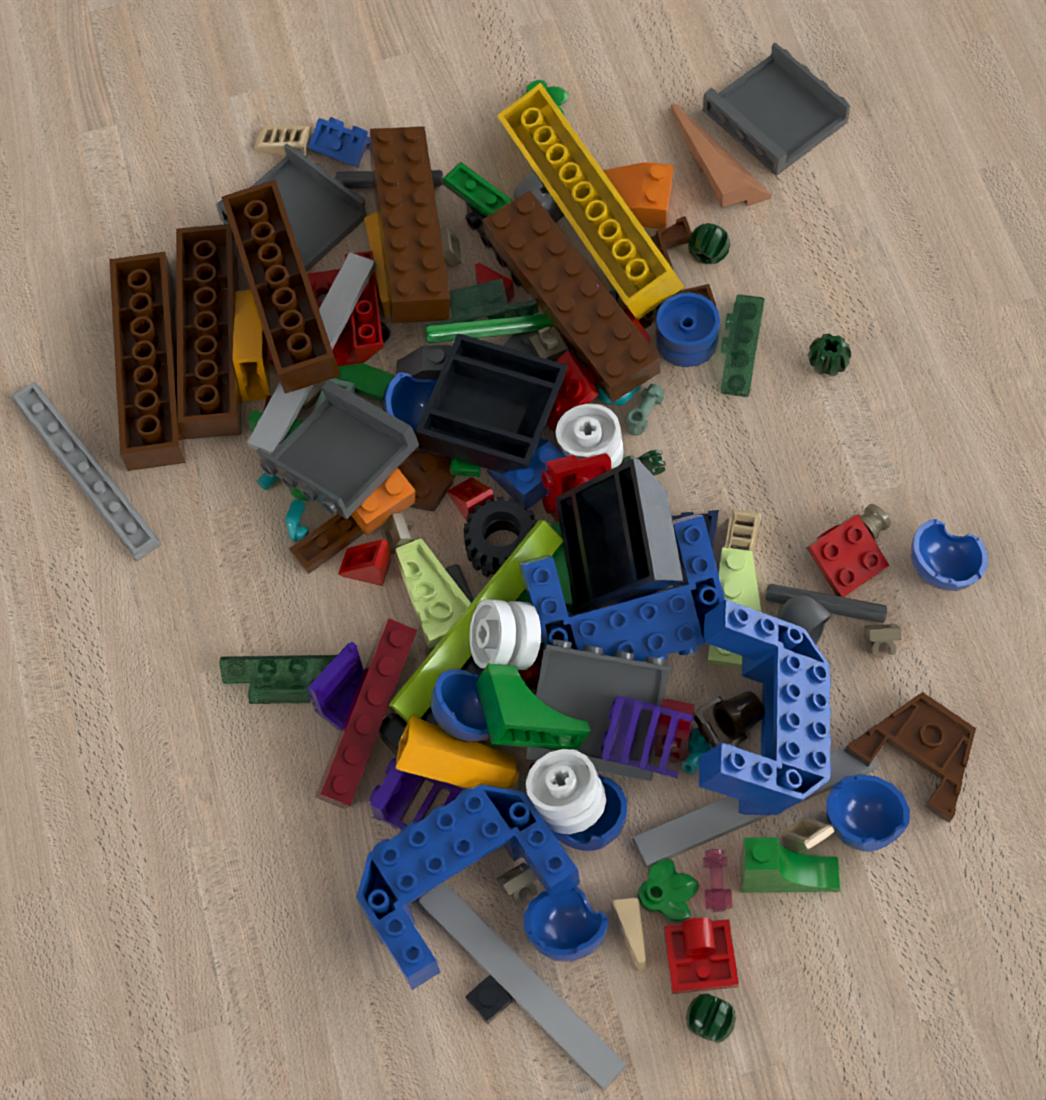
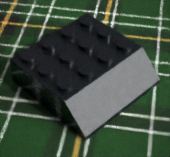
M458 333L415 431L419 443L418 447L499 473L529 468L568 371V365Z
M633 458L555 497L575 614L653 594L683 581L667 490L639 459Z

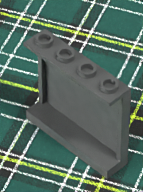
M776 42L772 44L769 57L721 92L717 93L711 88L704 93L703 111L776 176L848 122L850 105L843 97L838 96L829 88L826 82L819 80L810 72L807 66L800 64L791 56L788 50L783 49Z
M286 143L284 145L286 157L251 187L276 180L307 272L364 221V218L367 217L366 203L360 194L352 193L340 179L332 178L320 164H314L307 159L300 149L295 150ZM220 200L216 205L221 221L225 224H230L223 200Z
M328 379L321 386L326 400L270 455L260 448L256 452L262 462L260 466L266 474L271 477L276 475L290 489L297 488L309 501H318L330 514L334 515L337 513L348 519L419 446V443L410 425Z
M553 639L552 645L544 644L535 696L544 704L563 715L588 721L591 732L578 749V752L586 755L598 772L652 781L654 772L602 759L603 750H601V743L605 732L609 730L611 722L609 712L612 702L616 701L617 695L662 707L668 673L672 672V667L664 666L665 659L646 656L645 662L633 660L634 654L615 650L614 656L603 655V648L584 645L583 651L571 649L572 642ZM642 709L630 759L641 760L653 711ZM656 735L653 742L648 764H652L653 762ZM526 747L524 757L526 759L538 760L549 752L560 749Z

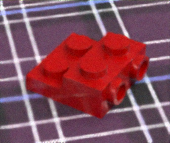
M604 453L578 460L575 455H570L546 462L547 471H543L541 474L543 485L548 489V496L543 497V506L546 513L551 514L556 522H559L555 497L611 470V458L608 454Z

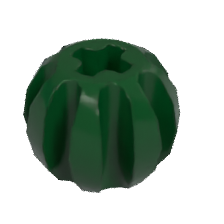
M711 223L701 224L690 234L688 241L689 252L699 262L709 265L717 264L729 253V235L718 225Z
M830 333L823 334L821 338H815L809 347L810 351L808 353L809 363L814 367L815 372L820 375L826 373L829 376H836L838 372H844L852 356L850 345L845 343V338L840 335L833 336Z
M700 994L692 1000L687 1008V1027L692 1033L715 1043L722 1042L734 1030L736 1022L735 1009L730 1003L716 996Z

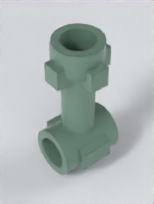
M650 384L648 388L644 387L641 392V397L644 398L638 409H633L626 415L625 424L628 425V432L630 434L638 436L645 432L648 427L647 415L654 404L661 405L663 402L664 390L659 385Z

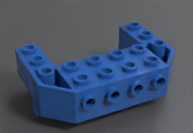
M694 514L672 520L683 581L673 585L674 588L573 615L566 609L554 559L551 555L548 554L519 562L529 603L535 607L540 620L541 651L543 652L544 644L552 645L553 639L572 642L571 649L583 651L584 645L603 648V655L614 656L615 650L634 654L633 660L642 662L646 661V656L667 660V655L679 652V655L696 652L697 646L705 644V614L725 600L704 516Z
M726 599L705 614L704 643L741 655L742 676L762 683V704L765 716L762 719L761 756L725 743H720L700 756L699 787L739 799L738 813L778 815L803 801L830 780L832 769L830 764V664L805 628Z
M481 784L473 789L467 788L460 792L454 801L446 806H437L429 813L428 817L418 823L412 822L406 825L399 835L391 840L385 839L374 846L373 851L368 853L357 893V900L381 944H384L412 990L440 973L435 957L414 926L416 923L408 905L502 845L514 862L521 857L525 859L552 901L580 884L577 867L525 792Z

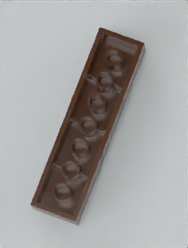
M425 126L370 129L369 152L391 323L449 320L450 293Z
M276 180L222 196L284 393L287 394L341 376Z
M530 190L483 219L487 239L612 403L660 373V357Z
M230 224L177 228L178 425L184 439L242 434L241 395L233 364L235 291H239L238 248Z
M165 252L109 259L120 455L128 471L186 463L184 438L178 425L177 337L172 270Z

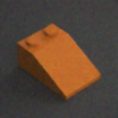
M643 162L603 170L642 227L654 229L666 227L673 188L674 165Z
M397 467L351 516L367 536L385 524L392 513H401L414 504L416 491Z

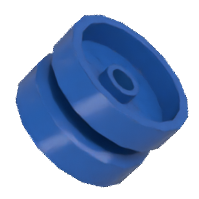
M691 292L679 293L664 301L657 313L655 336L657 350L663 359L676 366L694 367L701 365L712 357L717 348L720 327L719 312L713 302L703 295Z

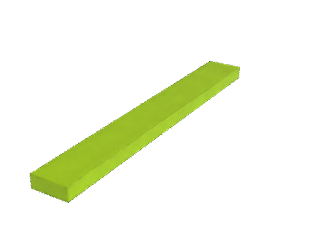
M539 520L388 704L407 723L411 715L420 719L431 706V693L439 675L447 670L461 669L472 655L469 641L470 624L477 605L483 600H501L506 603L516 601L525 589L519 562L548 554L552 556L562 544L563 539L545 520Z

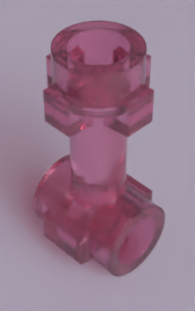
M722 849L706 850L705 857H703V867L709 868L711 889L704 890L705 909H712V912H726V909L732 908L731 888L724 889L722 867L728 866L727 856H724V850Z

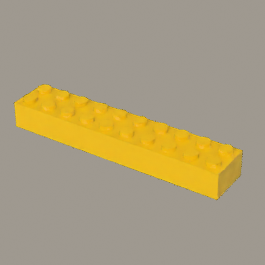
M541 83L497 115L635 318L641 319L666 299L684 288L676 273Z

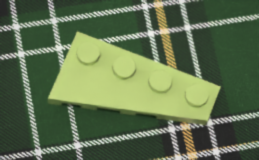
M420 538L395 548V558L427 646L430 649L437 646L471 602L426 543Z
M722 547L719 578L725 600L727 599L761 612L753 552ZM710 645L707 664L742 668V656Z

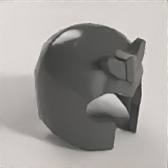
M797 595L790 598L780 608L777 615L778 619L805 628L816 645L823 634L826 622L832 617V614L825 607L807 595Z

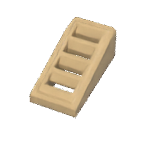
M303 125L261 126L254 150L286 156L284 145L287 143L295 150L300 149L307 157L309 152L307 147L312 137L311 127ZM266 135L270 136L269 142H264ZM276 137H280L278 142H275Z
M732 509L724 548H731V545L749 548L748 551L753 552L754 558L761 514ZM735 533L740 535L751 536V539L735 537L733 535Z
M803 817L783 830L780 836L788 850L798 853L813 848L835 831L828 824Z
M637 897L612 900L613 915L634 965L638 971H644L646 968V955L639 900Z

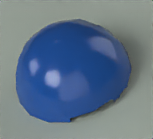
M398 373L385 388L382 398L383 411L410 425L416 436L415 431L437 380H420L412 378L411 374Z
M930 519L919 526L911 544L912 563L923 581L934 588L945 591H958L971 586L981 579L988 567V553L983 541L970 533L965 536H954L945 529L946 523L938 521V519Z
M462 669L447 670L439 675L431 693L432 714L438 726L451 737L463 742L488 740L490 735L476 687L480 674Z
M860 774L845 777L834 785L827 797L826 818L829 825L835 831L833 833L848 847L862 852H872L886 847L904 833L910 823V808L904 795L892 783L877 776Z
M598 775L605 789L606 804L604 812L596 823L584 831L573 834H562L552 831L557 840L574 849L595 851L603 849L620 835L626 824L627 799L622 788L612 779Z
M575 886L553 901L548 893L543 891L529 903L524 913V930L531 945L549 959L561 962H573L590 955L602 944L609 925V918L601 910L597 914L590 907L585 894L578 886Z

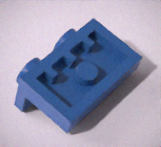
M329 117L328 121L319 118L307 148L358 168L367 145H370V138L367 136L368 131L357 126H353L352 130L343 127L344 122L333 117Z

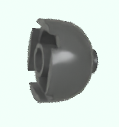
M534 171L518 183L514 191V200L530 190L555 223L565 216Z

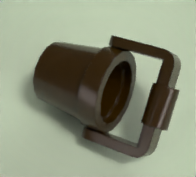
M746 691L728 700H723L721 696H718L698 708L694 712L693 718L706 742L712 748L716 747L721 743L718 739L719 737L702 715L703 712L713 707V715L718 727L724 735L734 740L728 745L735 747L748 739L745 732L764 718L765 710L757 695L751 691Z

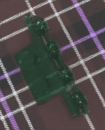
M497 279L449 291L452 318L426 324L425 328L432 325L534 315L539 313L537 299H531L508 305L503 280Z
M738 294L734 302L733 313H727L724 330H729V336L722 338L720 354L726 355L720 391L722 394L742 397L749 396L765 300L763 297Z
M337 655L220 657L219 664L224 684L250 683L248 691L249 704L311 703L312 699L309 697L311 694L307 691V688Z

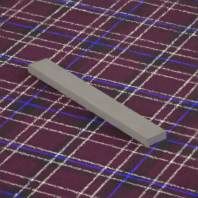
M349 253L319 308L332 349L376 268L374 260ZM279 382L247 442L248 446L255 450L260 448L270 455L284 441L313 385L285 394Z
M35 381L11 396L18 409L136 561L162 545L158 537Z
M847 746L830 752L832 768L830 780L803 801L833 789L834 785L845 777L865 775L877 770V762L873 759L869 767H867L844 751ZM727 796L633 837V841L646 868H649L660 860L675 857L770 815L738 813L739 799Z
M445 882L427 892L418 901L419 905L488 975L495 979L505 992L603 1091L627 1068V1064Z

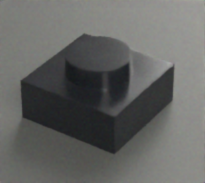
M491 975L486 977L465 996L468 1003L487 1024L512 1003V998Z

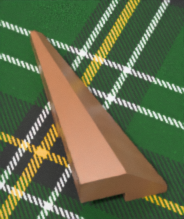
M671 104V113L700 172L705 173L722 208L743 201L746 206H750L771 199L772 194L686 111L677 104Z

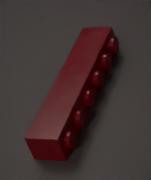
M390 618L381 625L315 798L343 809L351 805L417 629Z

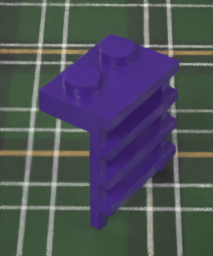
M353 642L348 643L307 688V691L311 694L309 697L313 700L312 705L316 707L315 712L339 731L342 729L364 672L357 645Z
M617 695L616 701L612 702L609 712V719H611L609 730L605 732L602 739L601 750H603L601 758L678 778V771L667 769L679 719L692 722L694 715ZM642 709L653 711L642 757L640 761L630 759ZM665 714L672 716L660 765L655 766L648 764L660 715Z
M392 758L385 771V775H387L382 785H376L369 801L371 802L370 806L375 819L382 820L390 824L391 827L402 830L407 824L401 821L425 780L434 785L412 822L418 823L426 817L442 788L450 792L443 804L445 806L454 801L463 790L450 783L398 770L395 768L396 758Z

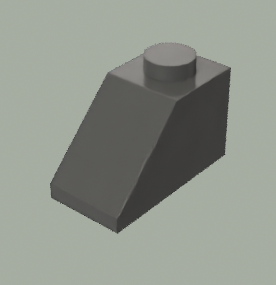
M428 345L419 347L396 361V375L403 372L411 374V377L415 379L438 380L452 346Z

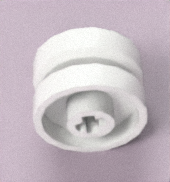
M584 404L575 406L565 412L560 418L555 433L558 448L565 456L575 455L578 460L607 453L611 458L612 469L621 464L624 454L621 428L618 417L610 409L598 404Z
M483 600L479 603L472 616L469 636L471 654L475 663L480 668H485L488 663L517 666L518 670H526L532 666L538 655L541 640L540 620L535 607L529 602L518 601L506 603L501 600Z
M560 749L549 752L538 759L529 770L526 780L527 794L552 831L562 834L584 831L595 824L604 812L606 804L605 789L598 778L594 765L586 755L576 750Z

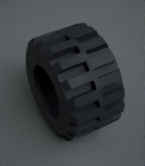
M497 497V501L494 502L489 498L484 500V506L476 505L474 507V514L469 512L466 517L467 523H464L463 536L469 562H472L473 568L476 571L481 569L482 575L489 577L490 574L495 575L538 522L535 520L533 511H527V505L523 502L516 504V499L509 497L508 501H504L503 497ZM499 530L511 531L518 536L512 544L502 547L491 545L486 541L490 534Z

